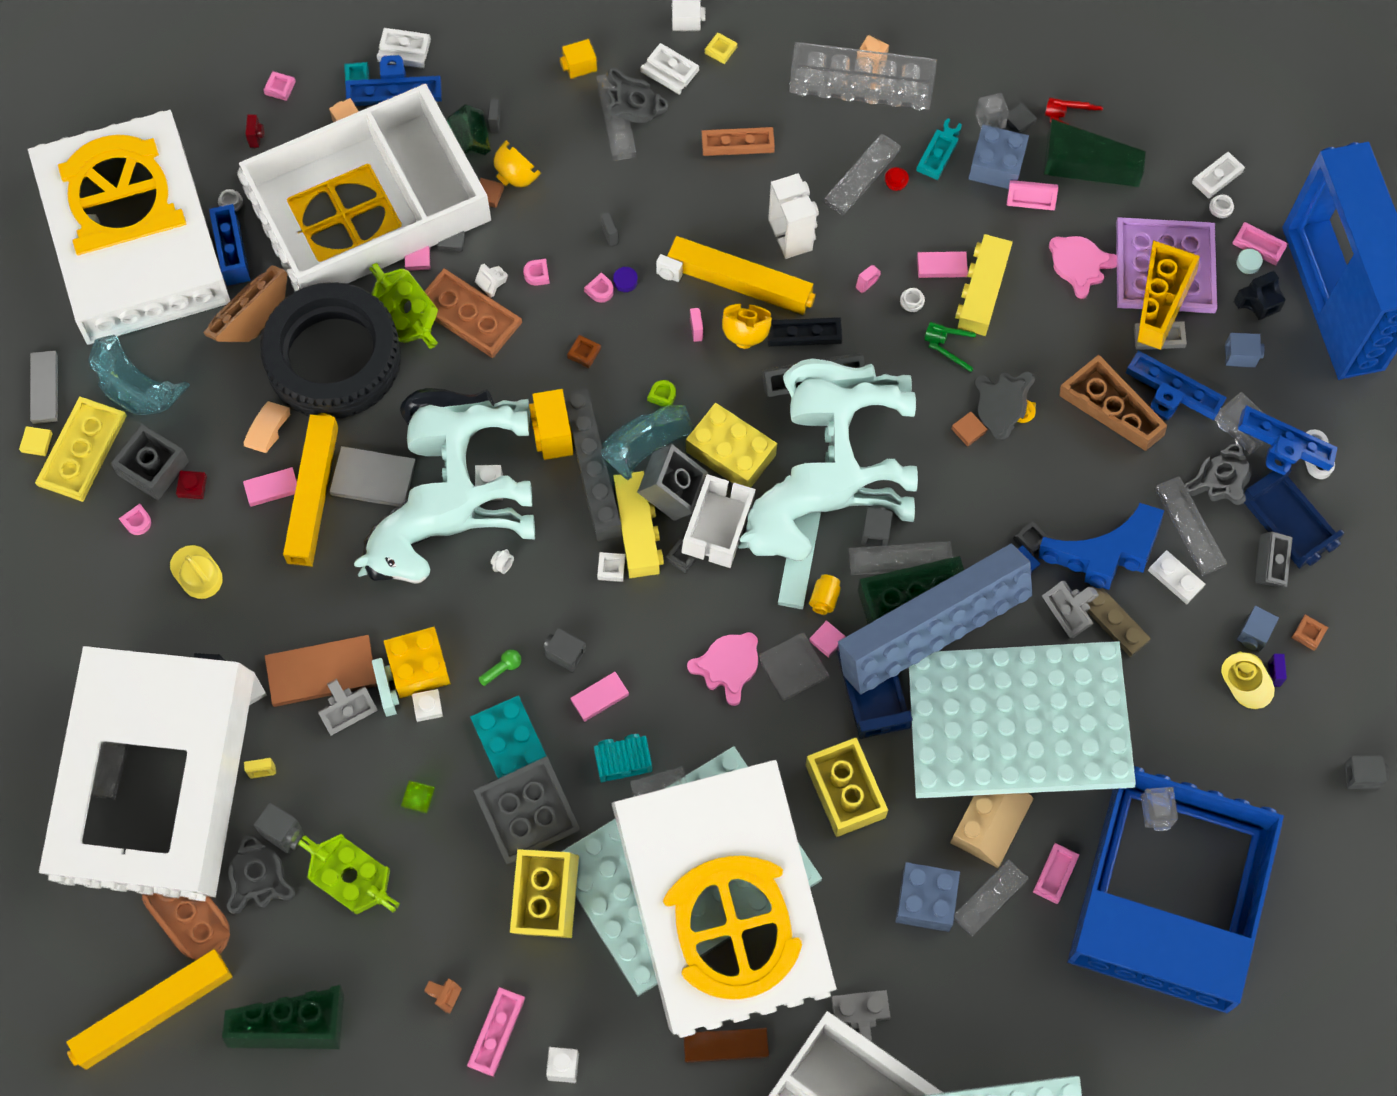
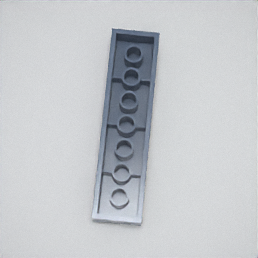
M1011 543L838 641L843 676L861 695L868 690L874 689L885 680L898 675L911 665L919 663L932 653L940 651L951 642L961 639L972 630L982 627L986 622L998 615L1004 614L1017 604L1025 602L1032 596L1030 561Z

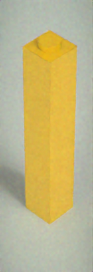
M678 236L675 237L667 257L683 263L684 274L801 315L805 314L807 307H812L816 294L813 293V283Z
M326 413L310 414L283 552L287 564L313 567L339 428L336 418Z
M213 949L68 1040L66 1043L70 1050L67 1052V1055L74 1066L79 1065L87 1070L233 978L220 954Z

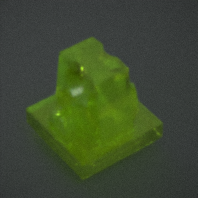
M409 781L401 807L428 813L435 787Z

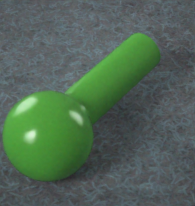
M513 649L505 651L501 656V661L478 678L479 682L485 686L504 671L517 669L522 661L521 655Z

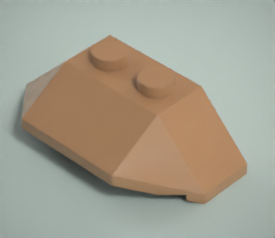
M272 265L266 270L267 272L260 274L248 283L214 316L208 328L203 332L205 336L218 342H250L256 338L265 327L264 325L275 307L285 300L287 272Z

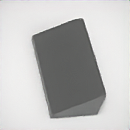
M1267 532L1260 535L1255 583L1287 587L1293 537L1275 532Z

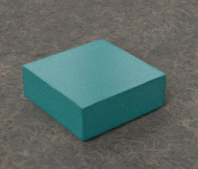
M368 62L344 64L345 85L348 80L369 79Z

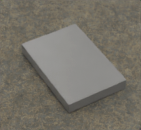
M341 446L329 491L330 495L401 507L402 503L405 500L407 501L416 460L414 458Z

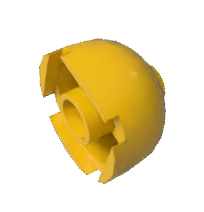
M505 140L496 151L493 160L494 167L498 172L496 177L505 186L509 183L515 187L530 185L539 177L541 172L537 170L534 173L531 170L534 166L514 147L509 150L507 147L510 143Z
M741 304L729 305L724 308L722 329L731 342L735 343L739 348L747 349L766 339L771 327V313L756 305L749 304V309L741 308Z

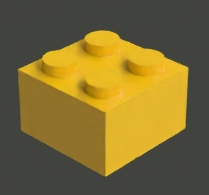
M563 389L532 394L534 403L529 404L537 452L542 451L544 460L573 455L572 437Z
M435 626L384 640L396 690L400 698L451 684Z

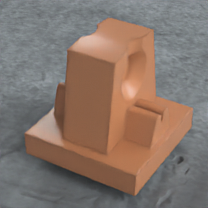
M448 979L445 981L444 986L429 981L424 991L436 998L435 1004L450 1014L462 988L453 980Z

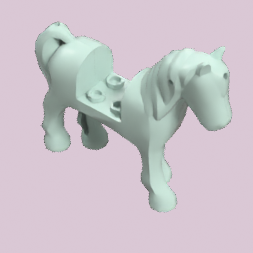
M819 359L802 360L793 365L783 376L785 386L792 398L790 405L791 420L800 425L827 426L825 427V443H829L828 452L825 453V463H806L794 466L791 470V476H787L783 482L777 483L760 498L756 499L753 507L748 512L746 533L740 537L738 548H749L756 556L779 555L794 561H802L811 553L812 545L810 540L797 528L793 520L809 513L829 512L849 506H880L892 510L902 521L913 522L915 516L914 497H900L889 487L870 489L863 486L879 480H889L899 483L906 491H916L918 484L917 466L903 467L895 459H886L872 466L860 467L853 455L848 429L855 411L870 405H883L896 409L902 416L914 417L916 396L915 392H911V375L892 376L883 374L876 377L872 364L860 368H852ZM801 382V384L796 388V383Z

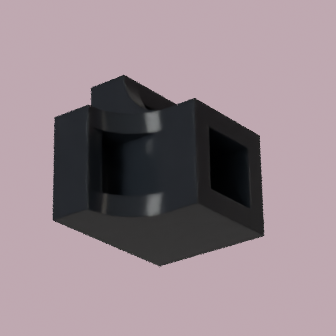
M1271 271L1252 280L1249 286L1240 289L1234 300L1237 308L1251 310L1258 320L1280 312L1286 299L1279 288V277L1276 272Z

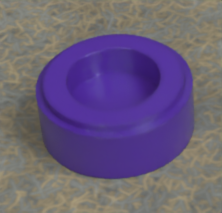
M630 267L617 269L613 275L614 286L621 292L634 290L638 284L636 271Z

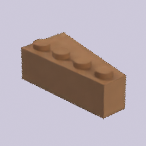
M1097 355L1061 385L1060 397L1144 451H1147L1165 436L1167 424L1100 355Z

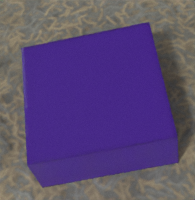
M1273 654L1268 661V672L1274 687H1281L1287 679L1285 654Z

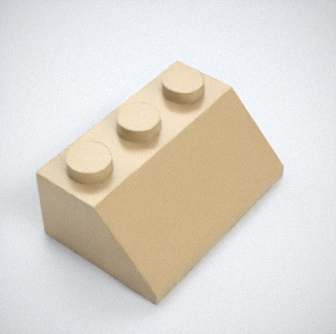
M1029 793L974 795L950 843L999 868L1034 798Z

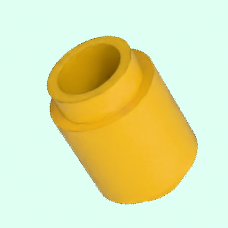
M823 574L816 581L809 601V605L813 607L812 610L814 612L827 615V613L834 611L841 590L838 578Z

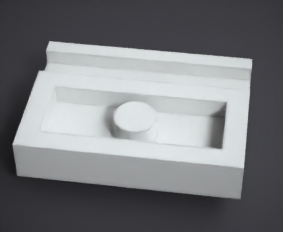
M384 28L379 45V53H377L378 62H380L383 56L400 55L404 65L424 68V62L431 41L430 34Z
M661 43L648 57L647 62L641 66L642 73L679 95L682 89L689 84L699 71V65Z

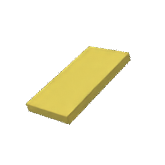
M79 396L35 482L36 485L84 502L127 417L126 413Z

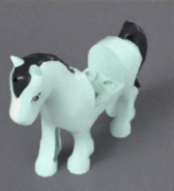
M424 388L410 394L400 406L402 417L408 425V448L417 455L442 456V459L445 460V468H442L443 483H430L414 487L409 492L408 501L405 500L401 507L393 509L378 524L372 527L370 534L364 540L363 556L354 562V566L362 567L358 576L361 577L368 574L373 581L398 579L414 584L421 583L429 576L430 567L428 562L413 550L412 546L433 536H450L473 528L499 527L512 529L523 539L535 540L534 515L521 516L513 508L509 507L499 510H486L480 507L483 503L497 498L512 499L521 506L532 507L531 481L517 483L507 475L500 476L486 484L474 486L470 481L466 465L468 443L470 438L480 429L500 427L512 430L517 436H529V399L519 401L503 400L494 404L492 396L487 389L480 393L469 395L446 389Z

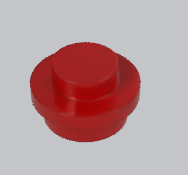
M891 168L885 174V183L891 190H902L908 184L909 175L902 168Z

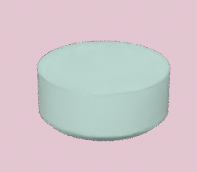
M1245 249L1240 252L1236 264L1241 272L1254 274L1260 269L1263 259L1258 251Z

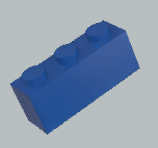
M230 204L209 209L221 273L226 285L251 281L239 219L234 205Z

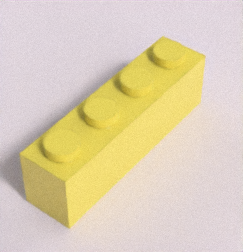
M984 234L982 243L977 242L973 256L978 258L976 264L971 263L967 277L971 278V282L964 285L961 298H965L964 305H958L955 316L956 319H959L957 329L986 336L1010 254L1012 241Z
M644 471L613 475L629 579L660 574L659 565L664 564L662 549L657 550L655 542L660 541L658 526H653L652 518L656 517L655 506L637 493L644 476Z

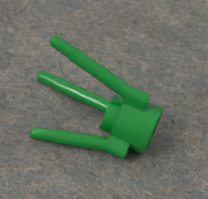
M930 322L924 339L930 342L929 348L937 350L961 367L972 372L973 368L939 346V344H945L948 333L968 337H976V333L948 328Z

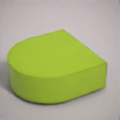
M657 381L653 384L647 401L671 409L676 398V388L670 381Z

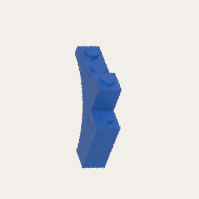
M1139 503L1134 514L1124 524L1110 533L1093 539L1063 541L1043 537L1038 558L1043 559L1049 564H1059L1068 567L1075 572L1086 573L1084 582L1089 583L1095 588L1109 590L1118 565L1130 571L1144 573L1162 523L1164 510Z

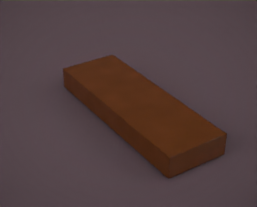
M767 1028L696 1032L693 1035L684 1037L685 1063L769 1058Z

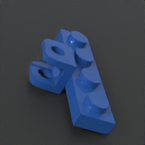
M400 55L383 56L381 58V79L346 81V100L351 98L355 106L376 105L425 83L435 101L442 102L441 77H406L403 59ZM390 62L396 63L395 65H388Z
M1139 350L1125 372L1157 390L1150 408L1163 420H1169L1180 403L1214 420L1227 398ZM1158 406H1165L1167 411L1159 410Z
M1247 405L1242 410L1237 430L1271 445L1266 455L1267 468L1285 475L1290 470L1291 464H1295L1299 459H1303L1327 471H1330L1334 466L1338 447ZM1275 460H1279L1282 466L1277 465Z

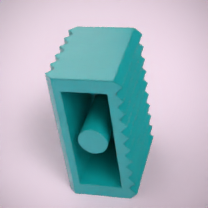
M631 734L624 737V740L614 742L613 739H606L594 746L601 783L653 772L646 736L640 737V734Z

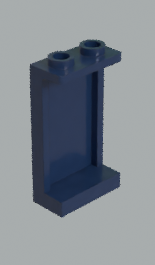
M1291 469L1285 475L1272 471L1246 489L1244 492L1246 496L1244 504L1268 532L1293 537L1290 558L1299 569L1306 564L1312 566L1322 558L1320 554L1326 550L1331 553L1341 545L1339 540L1345 533L1342 529L1335 532L1288 477L1292 471Z
M838 645V647H837V656H838L839 663H840V667H841V671H842L841 658H840L839 645ZM898 675L885 680L874 689L868 690L861 695L843 676L859 739L911 728L913 719L911 711H907Z

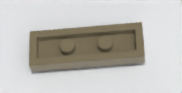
M1095 588L1099 596L1088 603L1091 609L1087 612L1114 641H1120V647L1129 657H1132L1151 638L1103 588Z

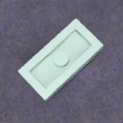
M382 658L372 660L383 710L386 717L397 714L395 705H399L396 689L391 690L389 681L393 680L390 665L385 666Z

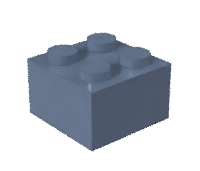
M982 124L969 180L1009 189L1010 180L1018 181L1029 135Z
M906 862L902 873L895 923L949 932L953 926L960 872Z

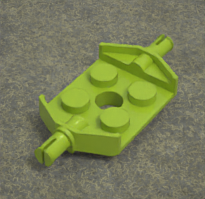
M378 263L371 265L372 267L369 270L376 277L377 281L372 291V296L377 297L391 314L397 334L400 337L399 342L408 343L421 338L429 349L434 348L438 342L431 335V328L438 313L437 307L408 270L401 268L384 273ZM407 301H410L411 310L405 313L404 305Z
M339 834L321 844H316L306 835L302 837L303 841H299L298 845L310 852L311 855L307 878L355 914H359L377 904H382L392 913L396 911L395 907H399L400 903L388 896L386 892L390 875L389 868L351 843L344 835ZM347 870L357 871L358 875L355 881L351 883L343 881V874Z

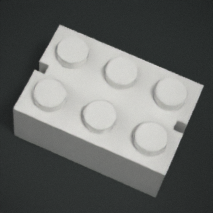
M799 173L771 182L768 220L776 237L785 234V237L778 239L785 259L812 251L813 241L816 240L815 228H817L816 216L819 215L818 207L815 201L811 202L808 184L806 181L802 182Z
M707 474L683 539L682 553L703 560L705 556H709V562L731 568L740 542L739 539L747 522L748 512L753 505L756 489L733 483L731 497L728 498L726 495L729 481Z

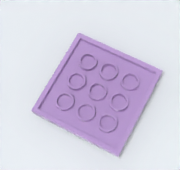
M1117 218V308H1143L1154 240L1200 256L1197 274L1179 311L1216 312L1215 223Z

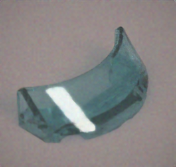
M114 334L97 338L94 341L88 361L90 368L96 370L100 379L98 385L113 403L118 404L128 412L147 415L168 410L190 386L187 382L175 385L169 381L159 383L145 376L128 359L118 337Z
M667 405L659 408V410L652 414L641 415L626 423L604 441V449L601 450L603 458L626 480L632 478V473L636 466L647 456L659 448L691 434L694 427L686 406Z

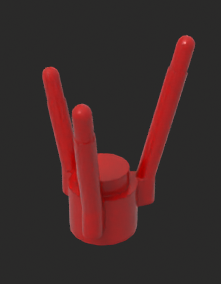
M1050 97L1045 116L1051 117L1049 123L1058 124L1070 132L1088 139L1089 136L1059 118L1065 117L1067 108L1102 111L1103 107L1090 105L1088 102L1065 101Z

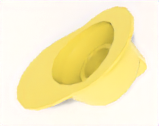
M190 545L180 548L170 561V570L173 576L191 597L207 599L214 596L220 590L223 583L222 572L210 554L202 547Z
M1239 651L1225 659L1222 664L1221 673L1235 699L1241 705L1251 709L1264 708L1270 704L1274 697L1275 688L1272 679L1258 656Z

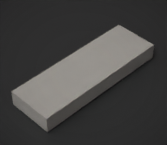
M56 351L30 353V421L32 424L58 422V354Z

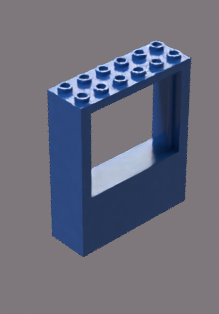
M1353 142L1338 148L1328 147L1320 151L1282 229L1338 380L1384 371L1397 353V212L1369 142ZM1335 209H1337L1353 251V256L1348 265L1330 222Z
M1134 766L1135 788H1116L1112 790L1067 963L1229 1013L1241 1003L1284 815L1277 814V811L1270 807L1258 808L1252 806L1250 802L1244 799L1237 798L1232 800L1223 797L1224 795L1218 791L1209 790L1206 792L1197 789V786L1192 783L1182 782L1180 784L1171 781V778L1166 775L1156 774L1154 776L1144 773L1145 771L1142 768ZM1131 798L1252 835L1229 931L1107 893Z

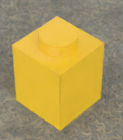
M589 39L562 47L563 56L560 57V63L563 71H568L570 79L597 71L596 55Z

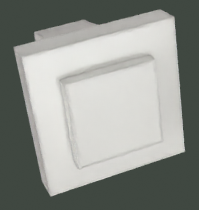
M482 264L475 283L491 298L494 297L497 288L506 282L508 274L500 266L488 268L485 264Z

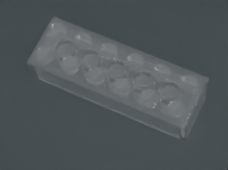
M795 42L789 92L798 95H814L821 98L830 97L845 101L854 100L869 104L879 103L892 107L903 106L916 110H929L937 59Z

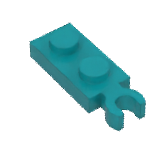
M949 118L944 121L943 132L938 129L936 130L917 166L918 172L936 180H939L958 144L959 138L957 136L960 134L962 124L959 123L955 129L949 128Z

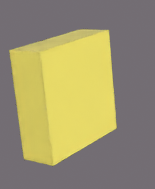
M717 32L705 48V54L725 64L736 50L737 43Z
M26 426L19 448L22 453L46 456L53 433L51 430Z
M271 758L244 762L245 772L251 779L276 774L275 764Z

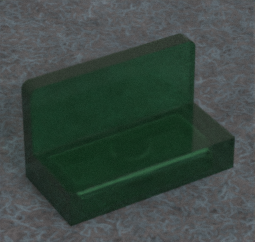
M465 104L448 117V125L464 154L471 150L486 155L491 151L483 110Z

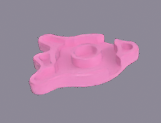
M1078 236L1054 237L1050 240L1049 249L1052 253L1053 268L1061 278L1073 286L1075 295L1079 299H1084L1088 296L1090 286L1103 282L1104 274L1100 271L1101 269L1117 267L1116 254L1101 251L1087 238Z
M749 632L742 635L722 636L710 646L703 656L689 660L687 669L691 674L703 676L707 688L710 690L723 686L727 703L736 706L741 701L743 686L751 680L758 667L756 649L758 639L753 633Z

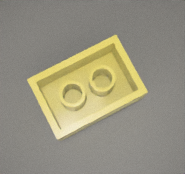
M716 402L686 439V453L728 481L750 488L774 459L777 451V443Z
M857 737L807 756L805 766L836 837L886 818L888 808Z
M517 849L510 933L572 938L579 855L570 852Z

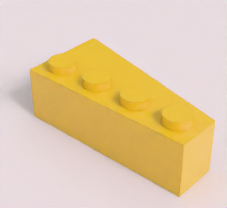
M1153 240L1137 342L1160 350L1162 349L1197 274L1200 256Z

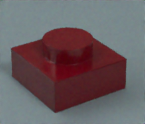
M247 114L245 135L250 148H259L260 138H264V126L259 123L257 114Z
M180 470L176 490L177 497L203 499L207 480L206 473Z

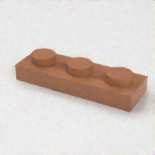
M773 127L702 130L703 156L774 153Z

